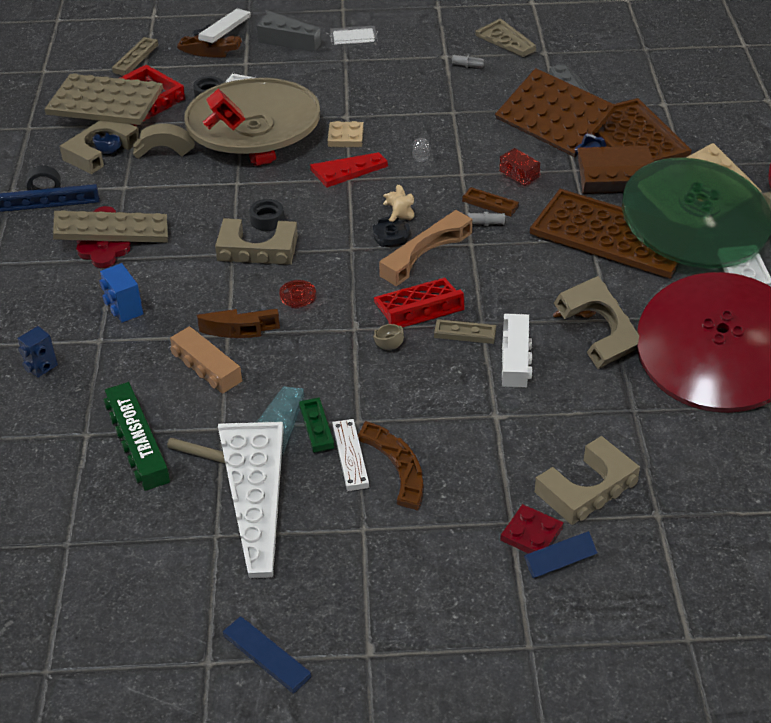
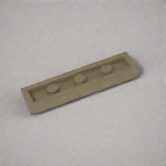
M144 37L112 67L113 73L120 74L121 76L130 73L158 46V40Z

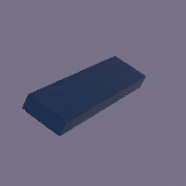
M240 616L223 631V637L293 694L311 678L309 670L243 617Z

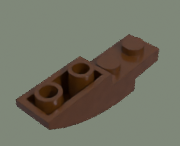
M199 35L195 37L185 36L181 38L177 48L196 56L220 58L226 57L228 51L238 50L242 40L240 36H229L223 39L219 38L215 42L210 43L200 40Z
M237 309L197 315L199 332L217 337H261V331L280 329L278 309L238 314Z

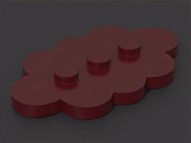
M110 206L99 207L93 211L116 213L115 209ZM76 240L78 256L82 259H91L92 264L98 268L112 266L116 261V257L126 255L131 249L129 241Z

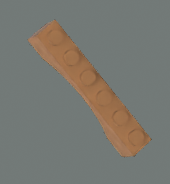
M457 210L453 211L379 262L380 277L398 286L410 277L412 265L423 253L440 245L461 242L471 235L473 219Z

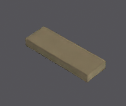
M437 319L434 338L494 344L496 325Z

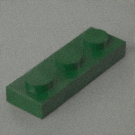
M320 397L299 401V408L313 453L334 449V441Z

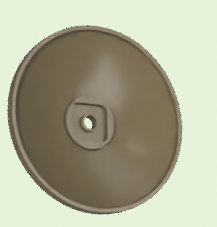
M248 78L217 85L198 95L185 111L186 129L195 141L210 149L240 154L267 152L296 143L311 133L320 119L319 101L310 90L299 84L274 78ZM218 88L241 109L246 119L234 130L222 120L210 130L202 122L213 113L206 99Z

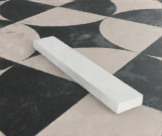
M235 9L199 33V39L210 43L215 42L250 17V12Z

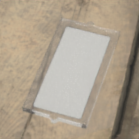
M375 26L330 29L332 44L377 41Z

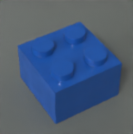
M120 263L101 270L99 283L105 293L102 297L106 306L110 305L113 316H117L121 322H125L143 315L138 284L125 266Z

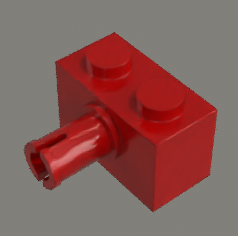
M219 88L206 99L213 113L202 122L209 130L220 120L224 121L232 130L246 120L241 109Z

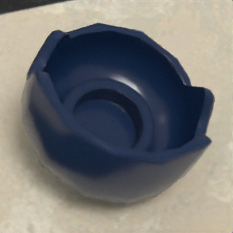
M106 133L104 137L96 134L93 137L96 149L101 151L102 154H111L121 146L120 137L115 134L109 135Z

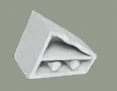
M504 314L502 341L503 387H527L528 379H532V367L528 366L532 364V352H529L532 348V338H529V315Z

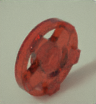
M293 280L285 283L280 288L279 296L284 304L292 308H299L314 302L316 290L313 284L308 281Z

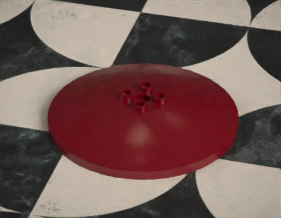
M701 273L671 283L649 301L638 324L637 333L639 334L637 350L646 373L662 391L688 406L712 412L747 411L771 402V286L754 278L734 273ZM725 328L728 332H718L717 329Z

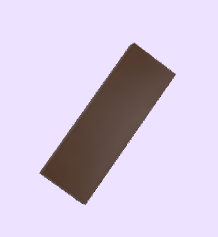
M472 187L462 196V202L500 214L505 213L509 217L519 207V202Z

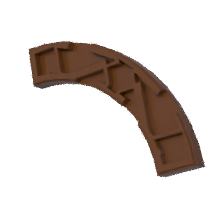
M365 421L358 434V440L381 451L395 466L401 484L397 505L419 510L423 496V477L419 461L414 452L401 438L390 434L386 428Z

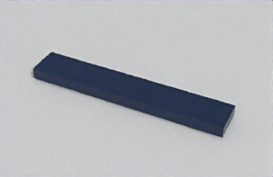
M97 184L0 193V212L100 202Z

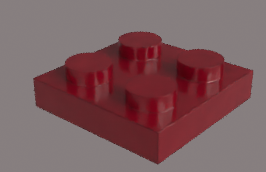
M522 504L502 532L500 541L529 554L552 545L562 531L564 522Z

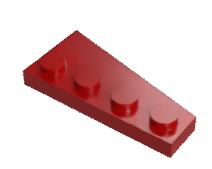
M379 152L310 164V170L326 188L388 167V161Z

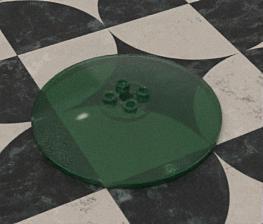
M668 158L652 162L640 168L631 176L623 193V215L635 236L654 252L684 265L700 268H726L742 264L755 257L764 248L771 234V211L760 191L740 174L710 161L695 158Z

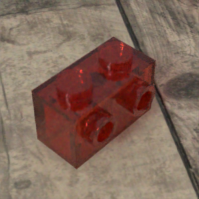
M514 148L500 156L499 171L526 186L539 178L540 162Z

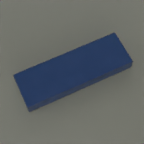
M589 531L526 554L524 558L532 578L595 555L597 550Z

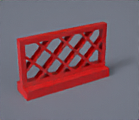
M446 278L374 297V303L387 318L389 324L402 326V328L465 310L464 293L461 289L456 290Z

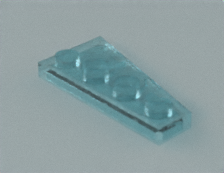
M283 386L256 422H283L282 456L300 409L299 401H302L304 397V389Z

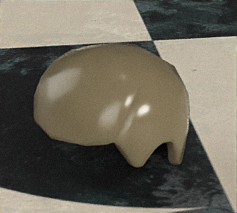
M387 324L381 326L378 330H374L373 338L376 345L382 350L390 351L402 344L404 331L402 326Z

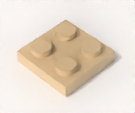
M330 122L328 147H362L363 122Z

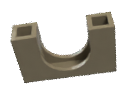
M98 121L60 145L62 159L93 174L104 166L101 151L92 148L94 146L93 137L96 134H99L100 137H104L106 133L118 135L121 140V147L129 150L140 139L139 130L128 123Z
M223 218L215 245L217 261L291 265L298 238L297 222L278 221L275 235L270 240L262 243H249L242 240V219Z
M599 276L558 295L554 304L564 319L579 312L591 310L600 313L608 321L611 335L593 343L587 351L597 369L637 350L639 334Z
M603 436L586 445L584 462L603 477L604 481L600 484L590 487L576 485L566 479L554 467L536 477L535 493L571 525L579 520H584L594 510L601 509L606 502L612 498H617L627 488L634 487L639 480L640 466Z

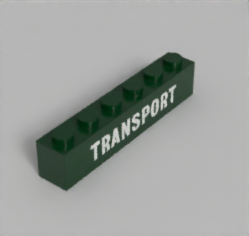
M126 382L105 389L106 398L103 399L106 411H111L109 412V417L112 425H117L115 431L118 439H123L121 446L124 454L129 453L127 460L130 468H135L133 474L136 483H141L144 491L170 483L167 466L130 383Z

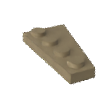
M501 18L475 31L477 37L523 57L536 51L534 43Z

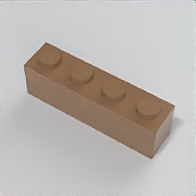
M190 326L170 337L172 354L175 357H179L187 367H191L196 371L200 378L207 380L212 388L218 389L223 394L242 382L240 366Z

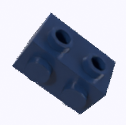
M39 326L17 338L20 346L18 350L24 360L22 365L28 373L31 372L38 378L58 366L51 337Z

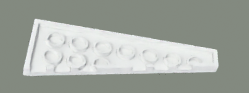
M283 422L218 424L249 578L273 577L284 431Z

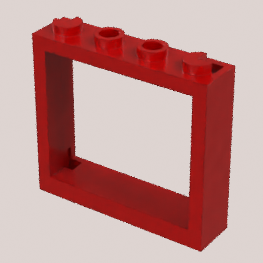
M147 64L120 77L126 80L162 83L165 92L158 96L143 121L185 100L184 86Z

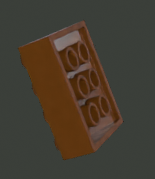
M648 146L585 147L577 149L582 194L640 192L637 188L638 184L656 174L655 163Z

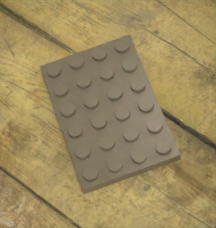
M74 73L67 77L45 107V114L141 125L163 90V85L154 81L145 82Z

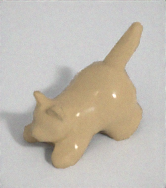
M401 185L396 186V192L393 191L383 195L386 198L383 204L393 207V212L389 219L390 222L395 221L396 218L400 220H412L414 218V211L411 208V205L414 203V197L412 194L405 195Z

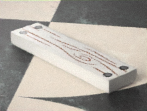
M354 419L332 422L347 491L369 488Z

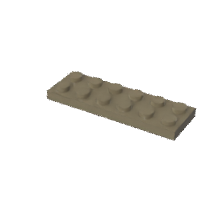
M54 211L53 239L168 242L167 214Z

